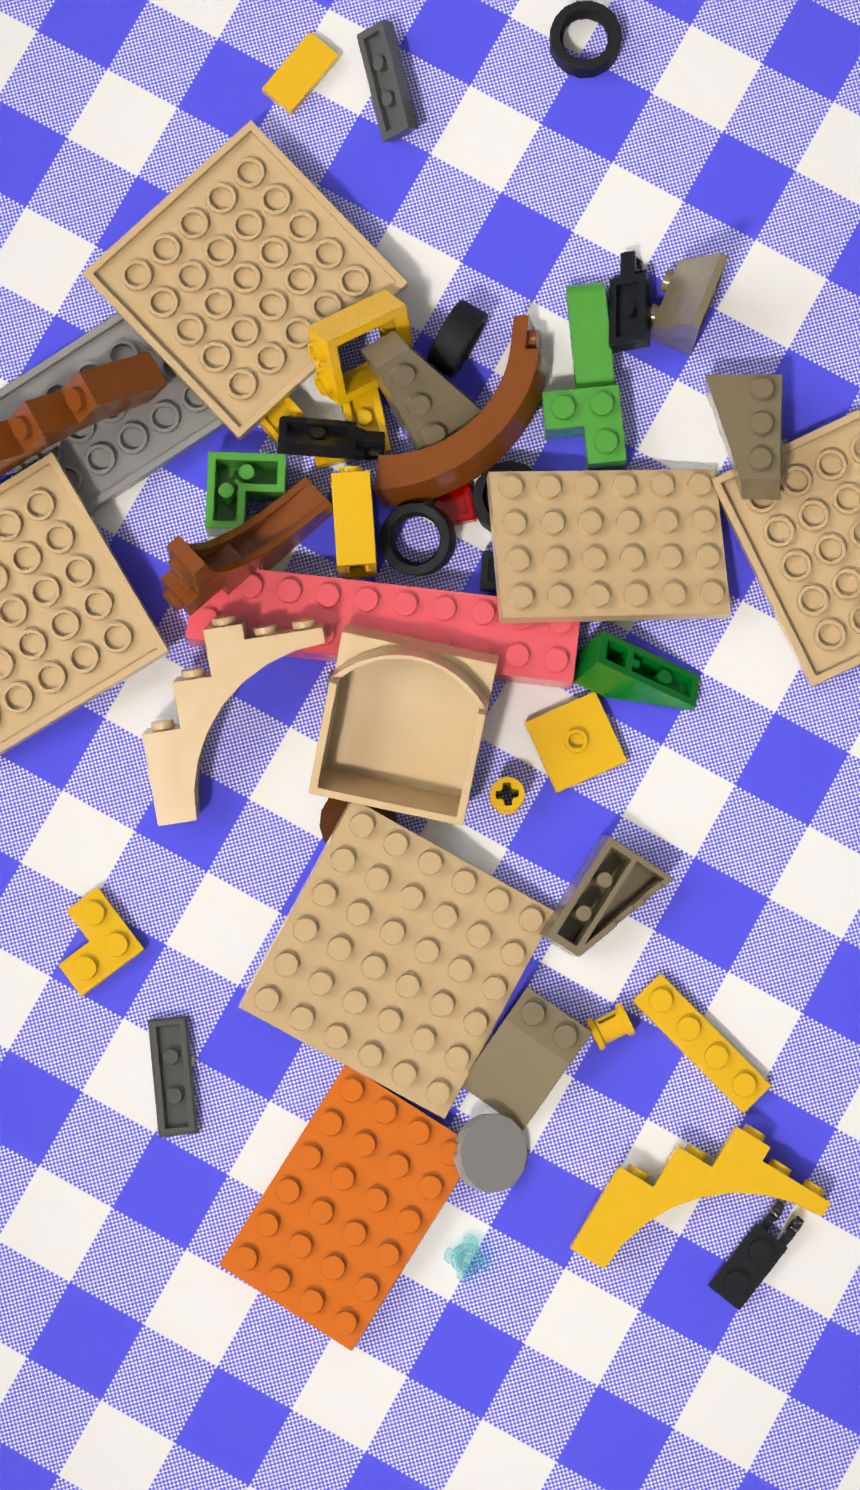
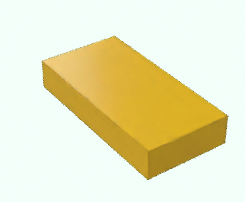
M309 32L263 86L262 93L292 116L339 60V54Z

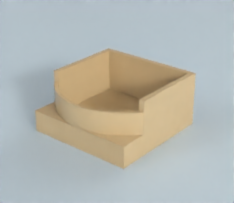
M345 624L341 635L335 670L329 681L308 793L463 826L472 791L499 655Z

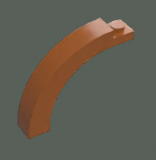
M529 315L514 316L510 353L503 378L490 401L475 418L458 432L429 447L402 454L378 455L374 491L384 507L402 506L411 502H424L464 486L497 463L520 438L540 403L548 373V365L541 352L540 330H535Z

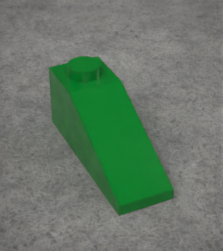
M601 631L578 650L573 683L607 698L692 711L696 708L700 676L610 633Z

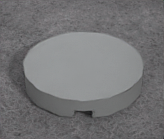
M479 1114L467 1121L459 1131L455 1142L458 1143L457 1153H454V1163L460 1178L470 1188L485 1193L503 1192L516 1183L522 1175L526 1164L527 1143L521 1128L511 1118L501 1114Z

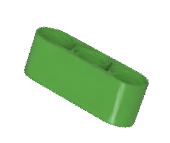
M594 282L566 285L575 388L615 385L612 350L609 347V319L605 283Z

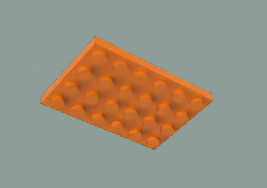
M345 1065L219 1265L350 1351H353L461 1179L454 1163V1153H457L458 1143L455 1142L458 1134L370 1078Z

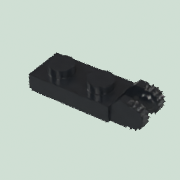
M779 1200L769 1209L759 1224L755 1223L707 1285L739 1311L788 1249L786 1245L793 1239L804 1223L803 1219L796 1216L787 1224L785 1231L778 1240L766 1230L783 1213L785 1205Z

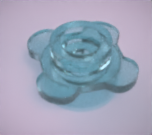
M466 1235L463 1237L461 1244L455 1248H448L444 1252L445 1262L454 1267L457 1272V1279L463 1283L471 1281L472 1275L480 1269H488L491 1263L489 1255L482 1253L478 1247V1239L473 1235ZM465 1255H469L471 1257V1261L466 1263L464 1262L463 1257Z

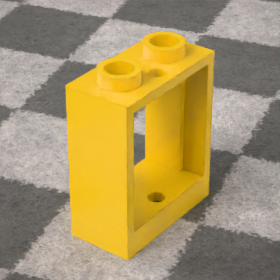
M384 289L307 326L310 343L307 346L308 352L315 363L317 373L314 376V382L321 395L328 396L336 404L342 406L379 387L367 362L342 374L337 346L378 327L380 338L394 330L413 347L405 303Z
M361 466L339 468V473H331L336 560L339 578L377 577L370 471H362Z

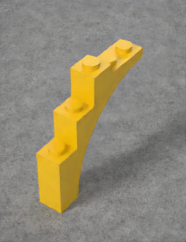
M745 1124L743 1129L733 1126L711 1165L705 1163L708 1156L690 1144H687L685 1149L675 1146L652 1186L646 1183L649 1175L629 1163L626 1170L617 1166L569 1248L605 1269L620 1247L647 1222L675 1206L701 1197L728 1193L761 1194L792 1202L818 1216H823L831 1203L822 1198L826 1191L816 1184L805 1179L801 1185L788 1177L792 1170L773 1158H771L768 1164L763 1161L771 1148L763 1143L766 1137L763 1133L748 1124Z

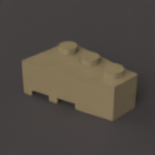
M394 330L360 350L406 438L417 450L429 447L448 438L462 429L481 412L482 409L469 395L456 386Z
M705 374L707 398L725 445L741 498L781 500L784 397L782 374Z
M600 836L539 935L569 955L580 957L612 931L618 923L634 910L640 908L646 903L647 899L663 886L669 884L674 878L612 837Z

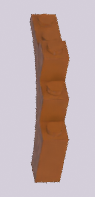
M148 351L79 371L62 390L24 401L7 420L0 421V478L21 463L68 436L123 411L149 403L167 385L151 353Z
M305 476L264 510L219 537L206 542L191 544L185 542L178 535L167 545L170 556L168 564L172 569L161 577L165 589L162 596L177 612L183 608L189 616L193 615L221 589L229 595L257 569H272L332 515V503Z

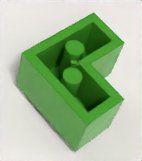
M619 385L542 392L540 403L544 440L582 436L586 470L625 469L627 457Z
M208 451L205 529L208 536L219 537L248 520V500L276 501L287 492L288 460L286 454Z

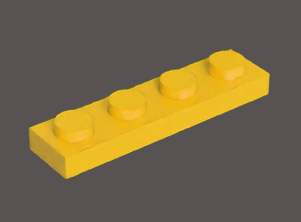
M661 973L632 1001L741 1113H745L771 1087L755 1068Z

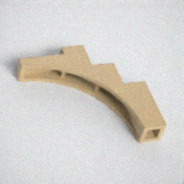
M234 614L212 618V624L207 625L203 630L210 672H205L204 667L181 670L182 676L176 677L172 682L179 723L175 724L173 718L156 720L151 722V728H147L142 734L158 826L196 821L201 814L199 776L202 753L211 726L224 703L244 681L267 664L296 650L325 643L328 639L326 623L316 624L315 618H306L292 621L293 628L277 630L276 624H267L254 627V634H248L246 619L236 620Z

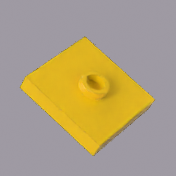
M591 692L524 723L556 794L627 763V759L595 692Z

